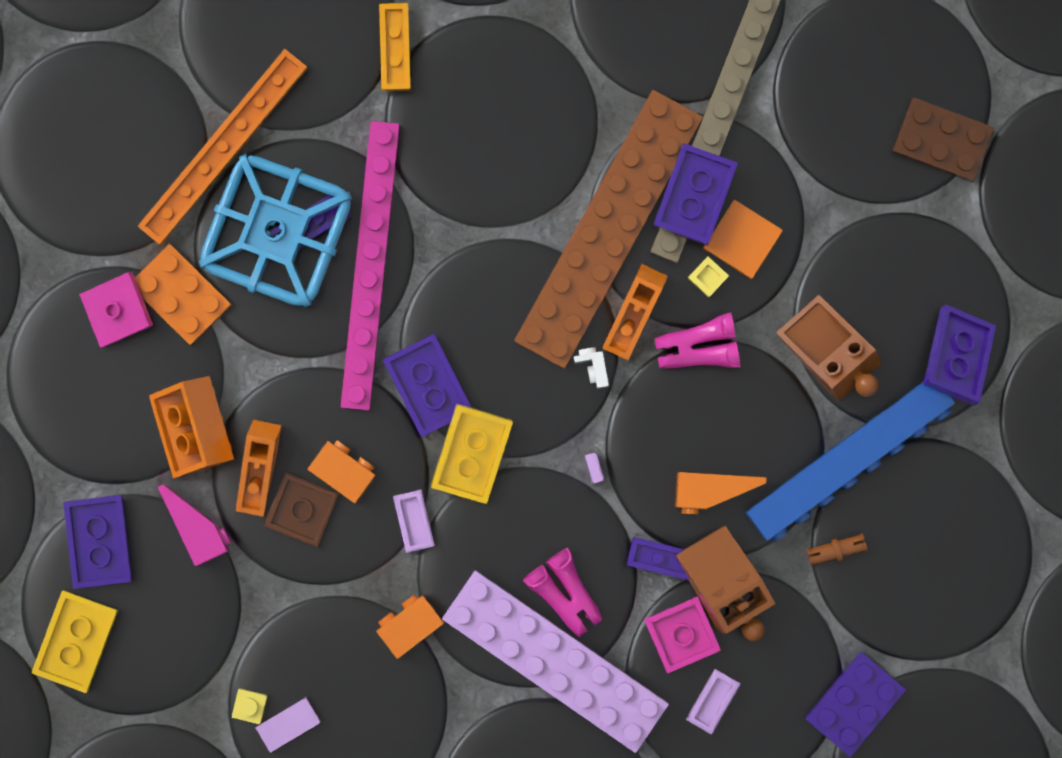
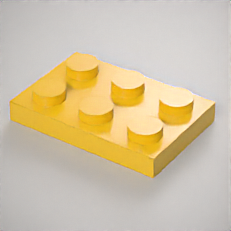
M456 404L430 485L431 488L487 504L513 421Z
M62 590L31 673L88 693L118 610Z

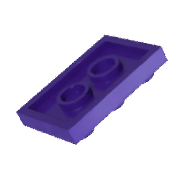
M683 143L653 226L708 246L738 163Z
M947 304L941 307L923 385L973 406L980 403L996 325Z
M435 334L382 359L421 437L450 424L456 404L471 407Z
M123 495L63 502L73 589L133 582Z
M859 652L804 719L851 757L906 689L865 654Z

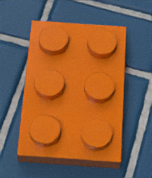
M170 243L135 277L142 298L191 346L232 306Z

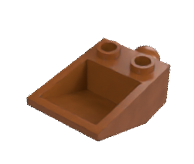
M820 295L815 297L776 332L777 336L838 402L854 388L863 397L873 396L877 392L879 383L871 373L882 363L876 349Z
M722 526L675 555L717 631L727 634L742 625V635L748 641H758L763 637L765 633L764 624L759 619L753 617L775 605V602L763 580L726 526ZM750 592V598L744 601L743 595ZM726 607V613L722 615L720 609Z

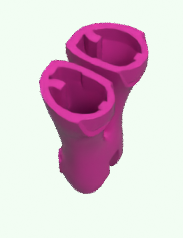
M731 312L720 315L702 325L655 338L656 349H670L672 346H678L679 354L673 355L671 353L658 357L659 368L673 369L700 365L728 368L741 367L736 341L711 347L691 348L693 345L704 342L735 338Z
M567 547L545 563L561 582L571 600H568L563 595L544 565L537 567L523 578L522 581L554 609L576 636L581 637L588 631L583 625L581 618L576 615L582 610L584 612L583 615L594 626L603 621L598 607L585 589L577 573L572 554Z

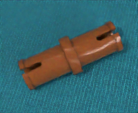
M863 533L842 540H837V538L831 539V543L810 549L807 548L806 551L811 567L835 559L837 562L842 561V557L868 551Z

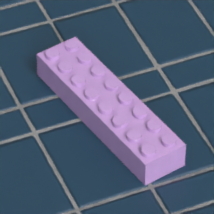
M477 570L473 572L442 618L452 627L635 753L669 705L664 699Z

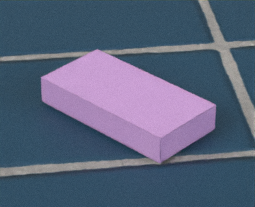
M422 490L393 496L406 553L435 546Z
M714 669L686 720L712 735L740 683Z
M305 697L255 728L271 753L321 723V720L308 698Z

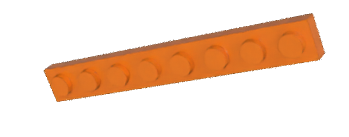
M284 49L140 222L138 227L162 246L307 71L308 67Z

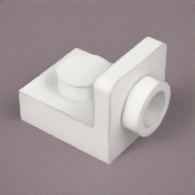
M596 347L579 350V356H574L575 364L592 361L593 366L587 367L590 384L596 383L597 389L609 387L603 352H596Z

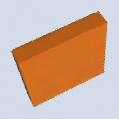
M733 200L712 233L708 246L705 245L703 249L749 279H752L783 230L738 201Z

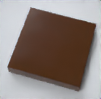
M285 472L264 527L318 548L340 494Z

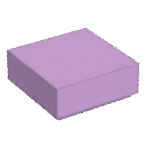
M597 454L585 455L592 484L603 481L604 477Z

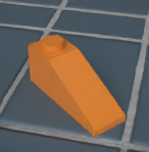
M641 264L602 349L629 360L668 277L667 275Z
M253 420L246 435L235 511L264 517L282 425Z
M678 472L675 507L682 508V514L699 515V509L710 508L766 484V478Z

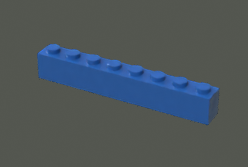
M923 381L744 513L765 541L771 538L774 542L788 533L786 529L788 525L794 521L798 525L812 515L809 510L819 504L822 508L835 498L832 494L840 487L845 491L858 481L856 476L864 470L870 473L882 463L879 459L885 454L889 453L890 456H893L905 447L903 444L904 440L911 435L916 439L928 430L926 424L934 418L939 422L952 412L949 408L955 404L951 396L923 385Z

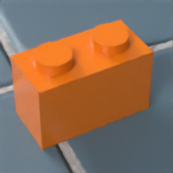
M338 440L334 444L327 441L307 470L357 504L377 476L371 472L374 466L362 457L358 461L348 455L351 450Z
M414 594L401 604L404 608L402 612L396 616L391 612L378 622L381 628L376 632L397 659L445 623L424 595L418 598Z

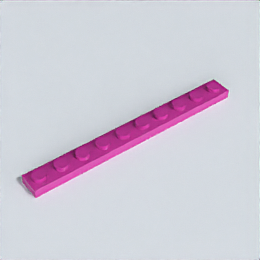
M370 122L341 408L370 411L400 129V124Z

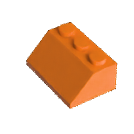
M210 376L182 381L149 395L173 479L234 460L231 444L227 437L223 417L219 410Z

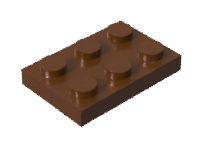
M913 97L892 153L974 182L994 127Z

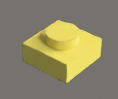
M707 256L688 279L709 298L729 275Z
M239 688L231 718L261 724L268 695Z

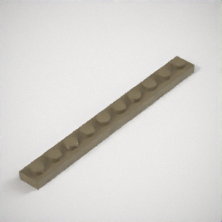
M749 0L693 142V147L718 156L720 155L780 0ZM659 229L650 253L677 264L687 238Z

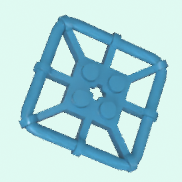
M242 155L231 172L219 205L216 204L214 208L216 214L201 250V260H199L201 269H205L214 276L246 287L248 292L254 294L259 292L291 305L307 307L312 304L311 301L318 294L330 260L337 253L335 247L350 211L351 194L337 185L303 173L302 169L297 167L291 169L258 156ZM253 167L288 180L281 201L264 195ZM244 172L255 195V200L248 216L230 209ZM299 184L334 196L307 210L290 205ZM339 206L325 244L304 237L311 218ZM226 217L245 223L238 242L213 253ZM276 222L280 223L281 234L271 238V232L268 231V227L275 226ZM301 244L321 251L307 290H305L294 265ZM242 250L259 255L251 277L216 264ZM269 259L286 266L297 294L261 281Z

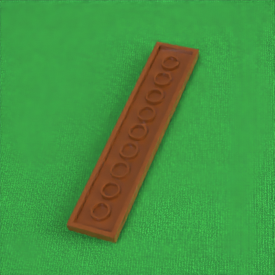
M652 90L514 340L515 343L565 369L670 179L683 143L689 144L703 119L701 115Z

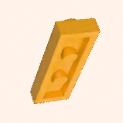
M408 3L379 4L382 91H411Z

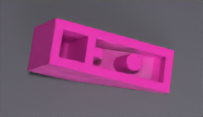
M168 485L158 487L195 566L202 565L230 551L228 544H231V540L225 528L220 529L218 524Z

